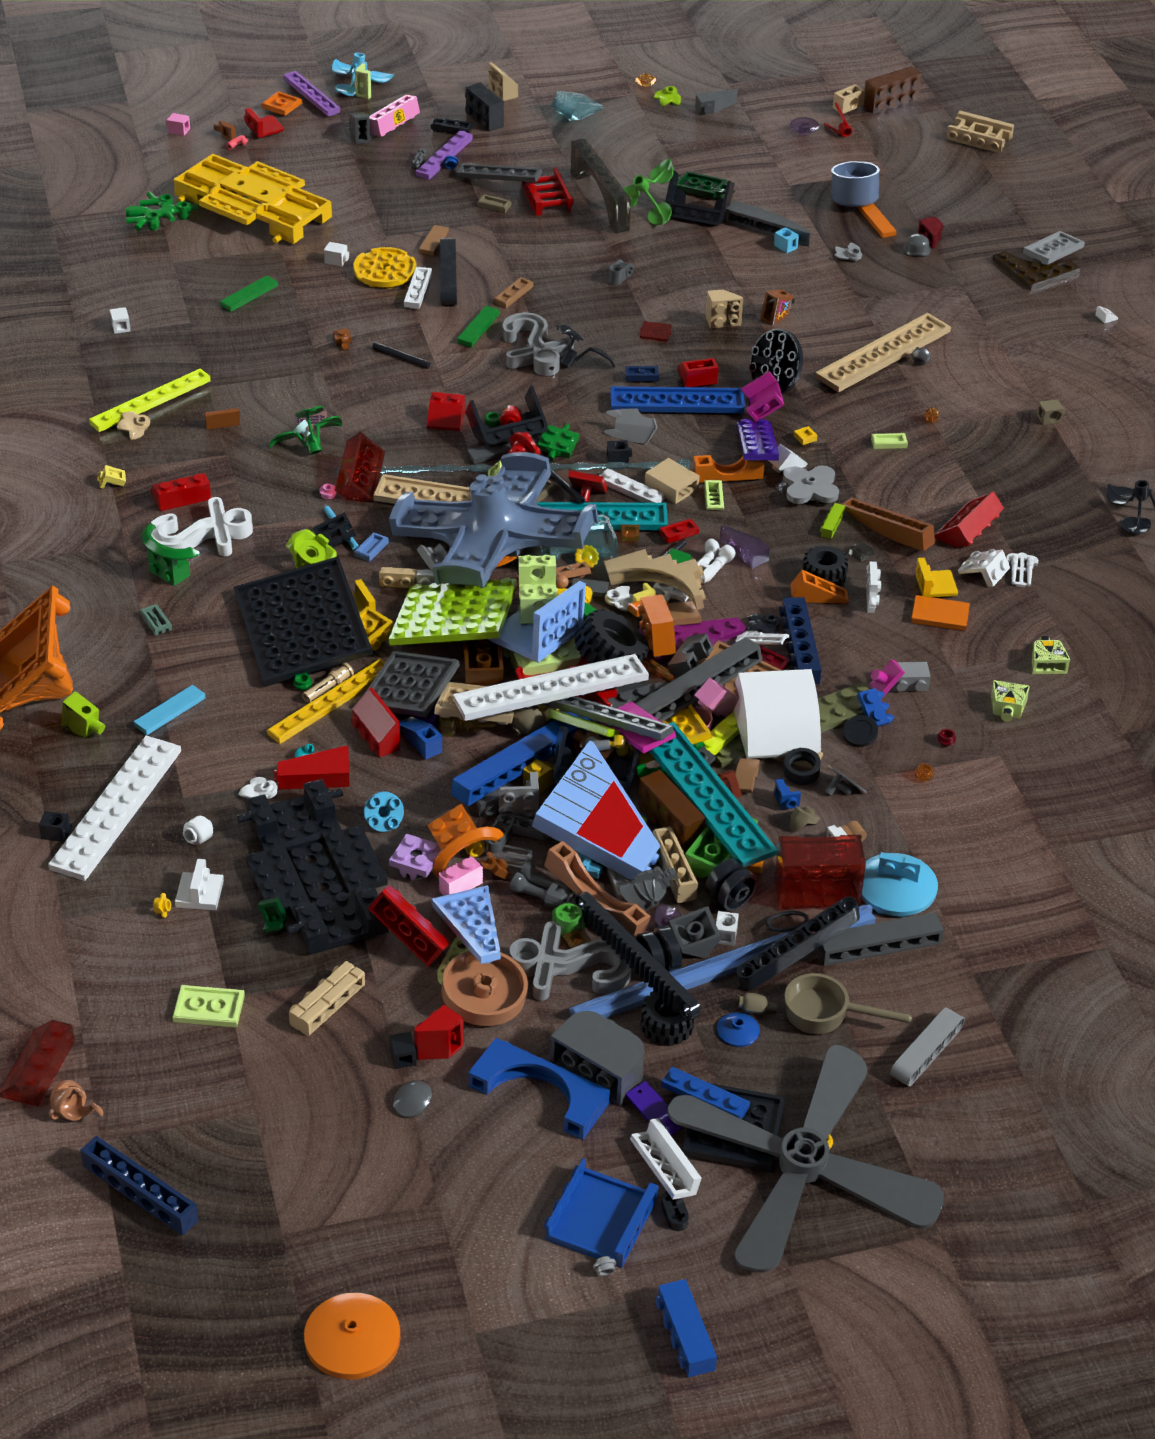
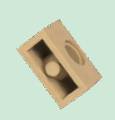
M855 84L835 92L833 109L837 110L835 102L838 103L843 114L863 106L865 90Z

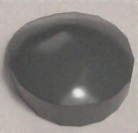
M420 1080L409 1081L402 1085L396 1092L393 1100L394 1109L397 1114L405 1118H412L423 1113L431 1101L432 1090L430 1086Z

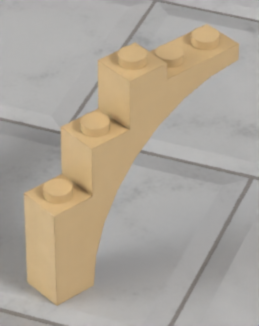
M646 549L604 561L611 586L635 581L662 583L686 594L693 601L697 610L704 608L703 600H706L703 589H701V583H703L701 576L704 575L702 566L697 564L696 559L677 564L676 560H672L670 554L652 559L651 555H647Z

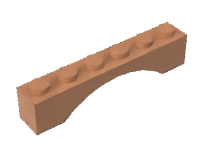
M562 841L549 849L544 866L576 894L582 892L590 893L635 939L637 934L646 931L651 916L637 904L621 901L603 890L587 872L578 853L568 844Z

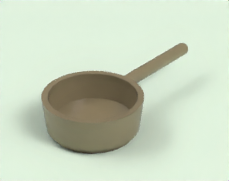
M810 973L798 976L788 984L785 990V1009L788 1020L796 1028L809 1034H824L835 1030L843 1022L846 1011L906 1023L912 1020L909 1014L850 1003L846 988L835 978L824 974Z

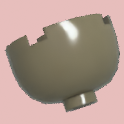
M530 707L514 710L511 729L519 736L521 734L528 736L543 727L547 720L537 708L535 711Z

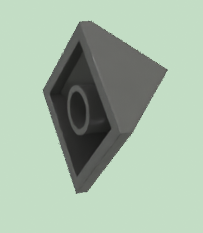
M708 906L669 920L682 953L706 958L722 939Z

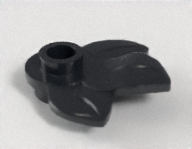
M753 614L748 617L750 622L748 623L747 630H760L763 634H776L777 628L780 625V619L773 614L766 616Z

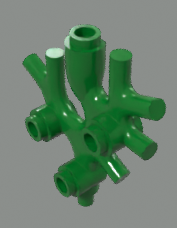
M152 192L146 194L149 199L139 200L140 206H128V208H125L127 224L136 223L134 229L137 231L146 223L150 230H157L160 226V217H166L171 222H174L175 217L172 214L177 213L179 219L186 220L191 211L199 210L198 204L190 205L186 201H180L173 205L172 195L163 194L159 198L154 196ZM157 205L161 208L152 210L144 206Z

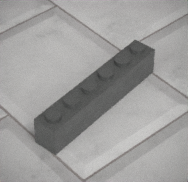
M935 912L847 928L818 947L817 952L823 965L828 966L942 944L944 929Z

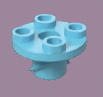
M386 791L373 794L364 806L366 822L370 827L381 832L397 828L404 815L401 800L393 793Z

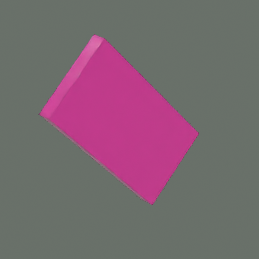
M632 701L617 708L659 721ZM602 723L605 726L620 730L619 735H623L628 743L642 753H646L676 737L673 730V733L664 740H655L648 736H641L638 733L625 731L622 728Z

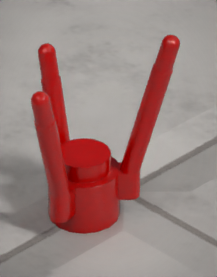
M835 102L843 122L839 124L838 130L827 123H824V125L836 132L838 136L842 134L843 137H848L852 134V128L846 121L838 103Z

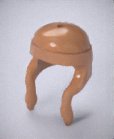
M73 1080L61 1081L51 1091L50 1102L52 1108L49 1111V1115L54 1120L59 1117L70 1121L80 1120L92 1113L94 1109L103 1116V1110L95 1103L85 1107L86 1093Z

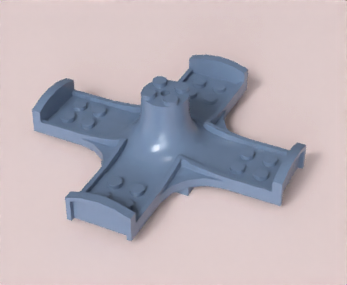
M515 452L501 457L502 467L496 476L478 475L476 477V480L469 488L471 501L415 499L414 492H405L395 503L389 517L392 535L434 538L449 544L450 550L443 562L436 563L432 568L436 585L450 583L475 585L484 588L498 563L505 556L518 557L522 548L546 546L583 549V542L593 524L599 521L596 504H588L583 511L540 507L536 502L537 497L551 475L549 458L533 453Z

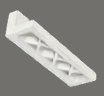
M658 1118L650 1119L646 1132L631 1134L630 1140L672 1199L697 1194L701 1176ZM641 1140H648L651 1146L642 1143ZM650 1154L659 1156L662 1161L652 1158ZM661 1169L670 1171L673 1176L663 1173ZM672 1184L678 1185L683 1189L676 1191Z

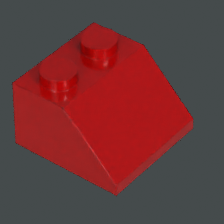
M432 392L429 401L427 428L460 431L465 415V395Z

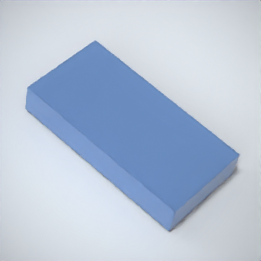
M373 532L354 551V556L370 562L389 543V538Z

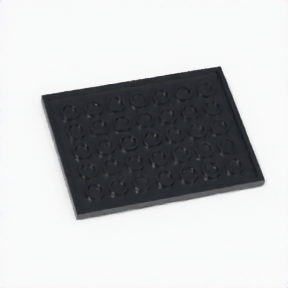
M339 556L234 586L264 687L295 678L298 674H309L373 655Z

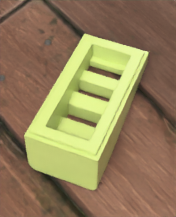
M704 480L703 492L706 510H724L722 480Z

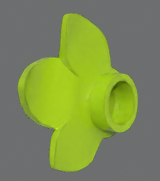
M667 86L664 90L657 91L653 97L654 99H659L662 107L670 102L676 106H679L681 103V96L677 93V88L674 86Z

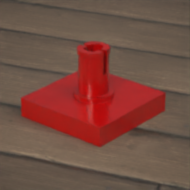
M569 470L568 478L574 488L581 489L580 495L585 498V502H589L591 491L606 494L608 487L603 476Z

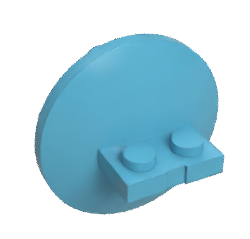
M881 852L880 855L868 859L861 865L857 872L856 889L860 898L867 905H871L872 909L877 913L904 918L926 910L934 902L937 895L938 882L931 868L920 859L906 854Z

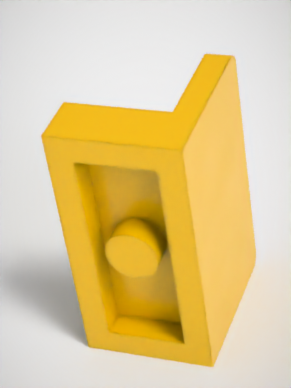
M362 579L354 581L355 592L352 595L358 612H361L367 606L376 611L375 599Z

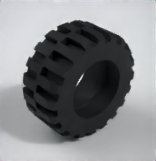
M598 609L590 612L575 633L576 649L580 651L581 657L585 658L588 664L635 654L642 663L648 654V643L643 633H640L637 626H634L630 620H626L624 616L617 615L613 611Z

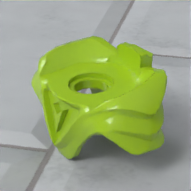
M307 529L293 533L285 545L294 558L296 568L337 557L336 550L328 545L329 539L322 534L316 536Z

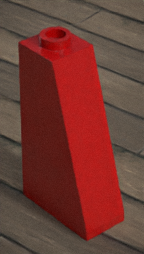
M342 746L279 761L278 770H274V782H278L279 790L304 789L303 784L323 779L326 788L350 787L348 746Z

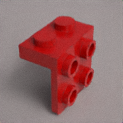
M251 108L245 109V123L258 138L284 131V127L274 116L260 118Z

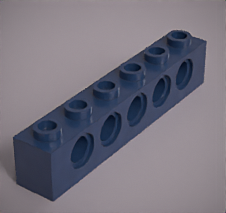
M805 597L783 598V603L779 606V615L783 616L782 628H785L784 634H789V638H786L785 641L788 640L787 651L791 653L790 665H793L792 670L811 669L815 684H820L822 670Z
M97 1135L80 1149L84 1168L182 1236L199 1221L196 1203Z

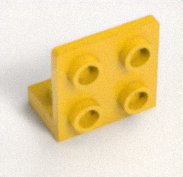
M925 558L917 559L915 575L922 596L949 597L958 595L951 570L930 571V565H927Z

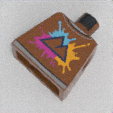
M782 289L766 291L760 319L771 325L781 321L789 315L791 305L795 302L794 297Z

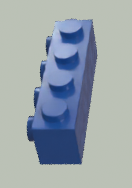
M686 1279L659 1285L658 1296H655L656 1306L664 1314L663 1323L666 1330L669 1329L671 1332V1344L673 1349L678 1350V1361L681 1369L686 1370L688 1377L716 1371L717 1355Z

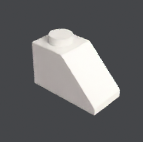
M781 444L778 446L779 461L768 460L773 464L772 468L778 473L784 472L786 468L791 466L803 468L808 464Z

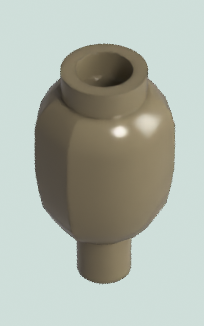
M746 993L744 996L738 997L737 1008L749 1014H763L767 1010L776 1011L777 1003L769 1002L765 996L760 994Z

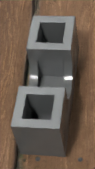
M707 633L687 637L668 664V670L674 680L699 665L698 660L708 658L713 650V646Z

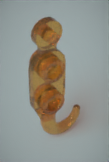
M646 657L642 662L645 669L659 678H665L669 681L674 679V676L667 668L651 659L649 661Z

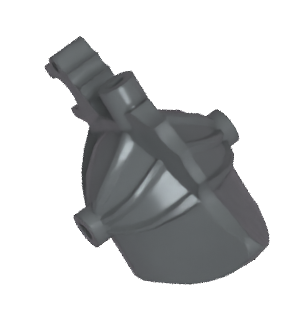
M657 866L653 870H645L632 879L631 883L618 886V890L626 901L637 904L647 912L652 907L657 906L664 897L667 887L671 886L669 881L672 878L678 880L679 876L674 868L664 870L663 872Z

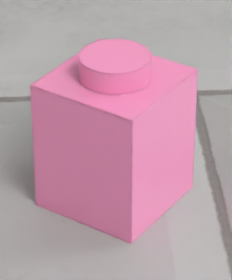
M172 113L166 120L168 133L185 136L190 130L189 116Z

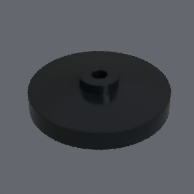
M854 716L844 725V737L853 746L864 747L870 745L878 736V725L869 716Z

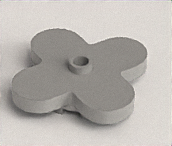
M791 466L783 472V481L790 485L787 488V499L792 503L803 504L815 500L816 503H833L839 497L838 487L832 484L835 479V471L831 467L817 466L811 471H807L801 467Z

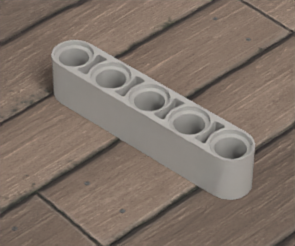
M945 1007L894 1063L890 1076L910 1087L959 1033L964 1025L965 1018Z

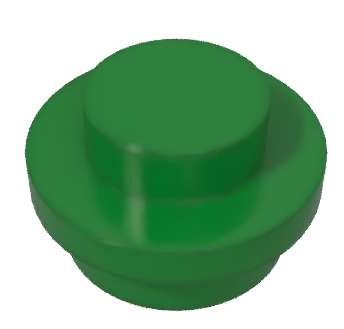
M307 673L298 674L293 680V685L297 689L305 690L311 687L312 679Z

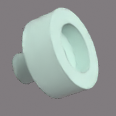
M303 420L293 430L294 433H302L305 438L310 434L306 429L308 427L306 420Z

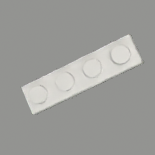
M416 267L404 300V307L420 309L432 275V268Z
M606 469L599 475L604 477L607 487L640 502L661 503L665 499L664 493L613 470Z

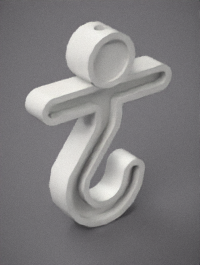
M213 497L208 500L210 517L198 520L177 535L168 536V534L178 531L177 516L175 514L162 515L151 522L156 526L151 535L160 544L176 549L194 548L206 539L215 538L218 554L220 556H229L232 554L231 539L240 540L252 534V515L243 508H234L225 513L222 499Z

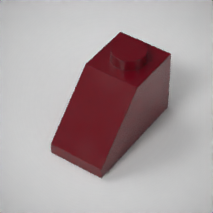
M936 216L919 220L918 234L926 236L929 240V246L932 249L935 248L942 235L943 223Z

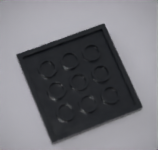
M712 1084L750 1101V1107L742 1120L778 1136L785 1103L784 1096ZM687 1128L682 1149L685 1156L771 1171L774 1155Z

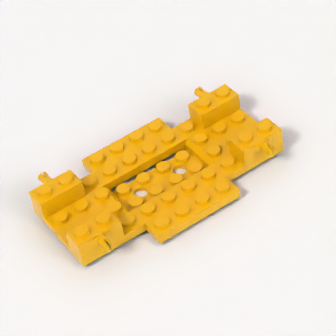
M211 154L173 179L175 195L179 197L177 202L191 201L244 225L250 224L255 219L262 220L265 223H269V233L275 236L272 238L275 244L280 240L295 244L303 238V226L315 220L323 224L332 217L330 200L300 189L305 186V180L258 161L246 167Z

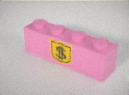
M404 95L369 116L370 134L377 135L378 137L385 136L387 132L394 130L397 126L404 124L405 121L419 114L417 96Z

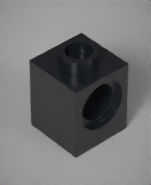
M607 441L608 465L629 464V457H632V447L628 446V441Z
M44 811L39 823L41 839L65 842L67 835L72 830V823L69 822L68 814Z

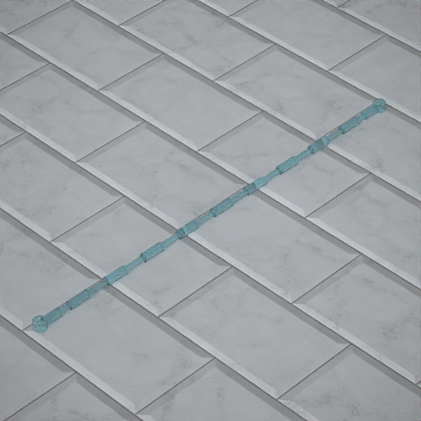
M689 459L675 461L687 469L690 468ZM660 462L549 464L552 470L625 469L631 467L647 469L655 467ZM484 464L387 468L385 466H370L359 468L338 465L336 472L338 476L359 474V472L419 473V471L454 472L462 470L478 472L488 471L492 466Z

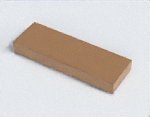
M434 225L420 246L419 253L434 256L440 247V238L447 236L449 227Z
M520 277L494 297L493 303L504 308L509 307L533 288V282Z

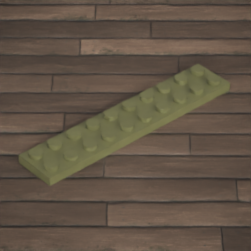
M866 682L818 698L821 733L846 724L854 716L864 715L857 694L871 689ZM740 733L715 755V762L721 769L739 763L740 758L747 759Z

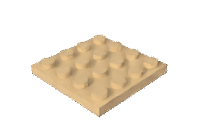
M449 682L439 697L434 714L443 718L453 716L465 720L454 702L453 694L488 686ZM514 710L477 719L479 722L495 721L498 724L506 725L512 722Z

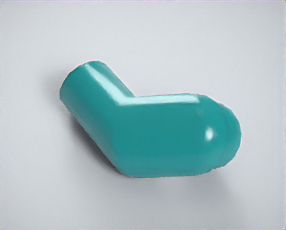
M306 744L295 751L294 758L312 754L314 746Z

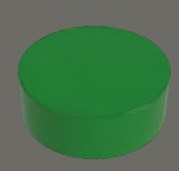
M497 412L487 413L485 415V424L490 427L499 426L501 424V415Z

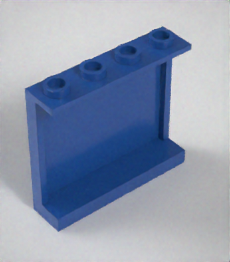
M583 1158L579 1166L576 1165L574 1167L570 1183H565L561 1199L555 1201L552 1215L547 1216L544 1222L543 1229L546 1230L545 1240L596 1259L609 1256L610 1259H615L617 1267L622 1268L658 1200L659 1185L650 1183L646 1190L586 1168V1159Z

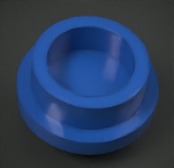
M446 156L443 163L447 169H455L458 165V159L455 156Z

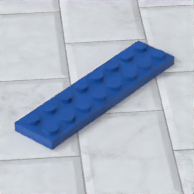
M611 386L610 390L611 410L638 409L639 412L745 413L744 392L741 388Z

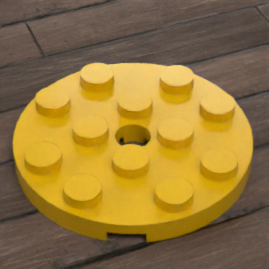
M391 247L373 248L371 252L361 253L356 257L353 264L354 274L357 279L370 287L391 289L394 286H399L412 280L416 269V260L413 256H408L407 252L401 249Z

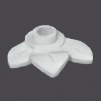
M620 586L609 590L605 595V602L616 606L619 610L628 611L627 604L632 603L633 594L629 593L630 587Z
M256 777L250 780L249 785L242 787L239 791V796L251 798L265 794L267 799H270L276 795L277 785L272 780L267 781L263 777Z

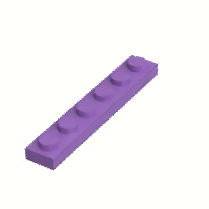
M297 71L284 74V80L326 116H334L340 113L338 105Z
M459 131L416 170V176L430 180L445 166L443 163L444 158L458 154L473 140V135L465 131Z

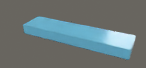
M191 685L135 720L134 726L145 735H148L206 699L205 693Z

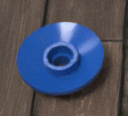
M744 1013L727 1014L717 1024L719 1038L724 1043L734 1047L751 1045L757 1040L760 1032L757 1021Z

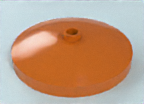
M345 1293L324 1301L311 1313L304 1331L305 1348L312 1363L325 1374L346 1380L366 1378L383 1370L397 1354L401 1338L400 1324L392 1308L381 1299L364 1293Z

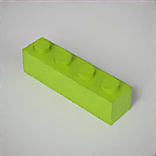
M834 503L833 507L830 508V513L827 514L823 526L820 528L821 537L832 539L844 516L845 505Z

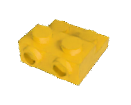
M367 606L359 614L372 650H378L383 641L389 640L394 624L392 620Z

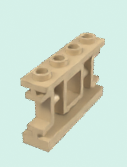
M959 111L955 118L954 126L949 125L947 127L946 139L1001 153L1002 148H1004L1005 139H1012L1014 124Z

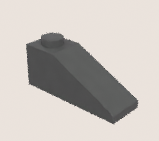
M731 89L697 93L695 107L700 115L716 113L737 103L738 90Z

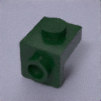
M279 898L260 901L258 908L265 921L264 932L280 931L288 917Z

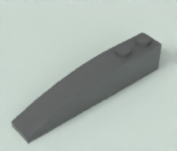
M733 201L726 209L725 222L771 236H775V232L786 227L799 235L798 244L810 246L811 232L785 217L738 201Z

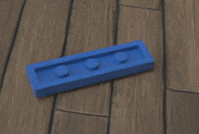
M671 1067L661 1081V1087L678 1095L694 1096L740 1119L743 1118L750 1107V1101L675 1067Z

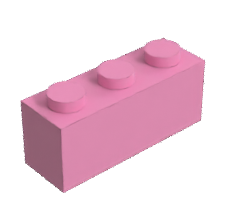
M710 677L695 694L699 699L698 704L718 717L720 714L727 717L734 710L739 699L728 688Z

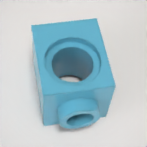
M785 227L775 232L774 246L785 253H789L798 248L799 235Z

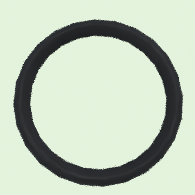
M783 911L770 916L766 920L765 925L774 932H791L809 921V917L801 911ZM798 915L805 919L802 923L792 927L777 928L770 925L772 920L782 916Z

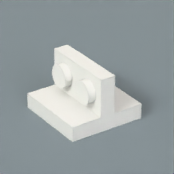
M197 859L194 873H182L175 899V907L217 910L224 882L223 875L210 874V869L206 868V860Z

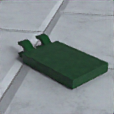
M686 171L679 178L676 189L686 193L713 199L718 197L720 199L724 198L727 179Z

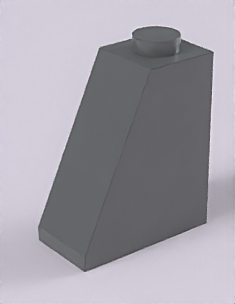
M365 112L349 113L350 129L355 143H370L369 115Z

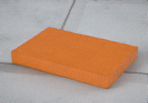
M916 595L911 623L966 631L970 603Z

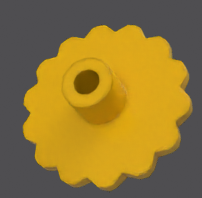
M585 545L583 549L576 550L575 561L577 563L585 562L590 568H593L594 565H597L599 553L593 546Z

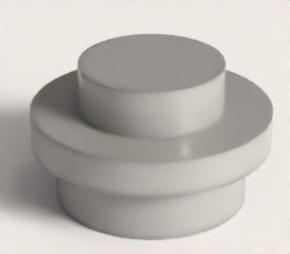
M609 1256L598 1258L593 1265V1269L597 1272L598 1276L610 1275L615 1272L616 1261L615 1259H610Z

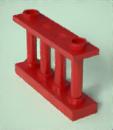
M554 167L553 175L539 177L537 182L521 181V185L536 216L542 215L544 207L565 205L568 212H571L574 200L570 196L562 180V174L559 173L557 167ZM551 181H554V183H552V184H544V185H536V184H535V183H543V182H551ZM558 189V191H555V192H546V193L537 192V191H545V190ZM556 197H561V198H562V199L550 200V201H543V200H541V199L556 198Z

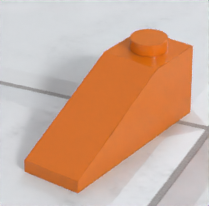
M801 570L790 584L791 595L794 598L805 597L807 603L847 604L849 602L847 589L804 570Z

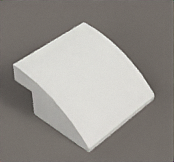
M811 669L738 673L735 684L739 699L734 708V714L747 759L784 757L791 750L800 747L809 748L817 754L821 753L819 704Z

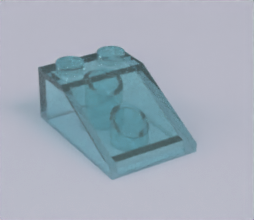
M557 90L551 107L556 109L557 113L566 115L565 118L571 121L574 119L581 120L604 108V106L585 94Z

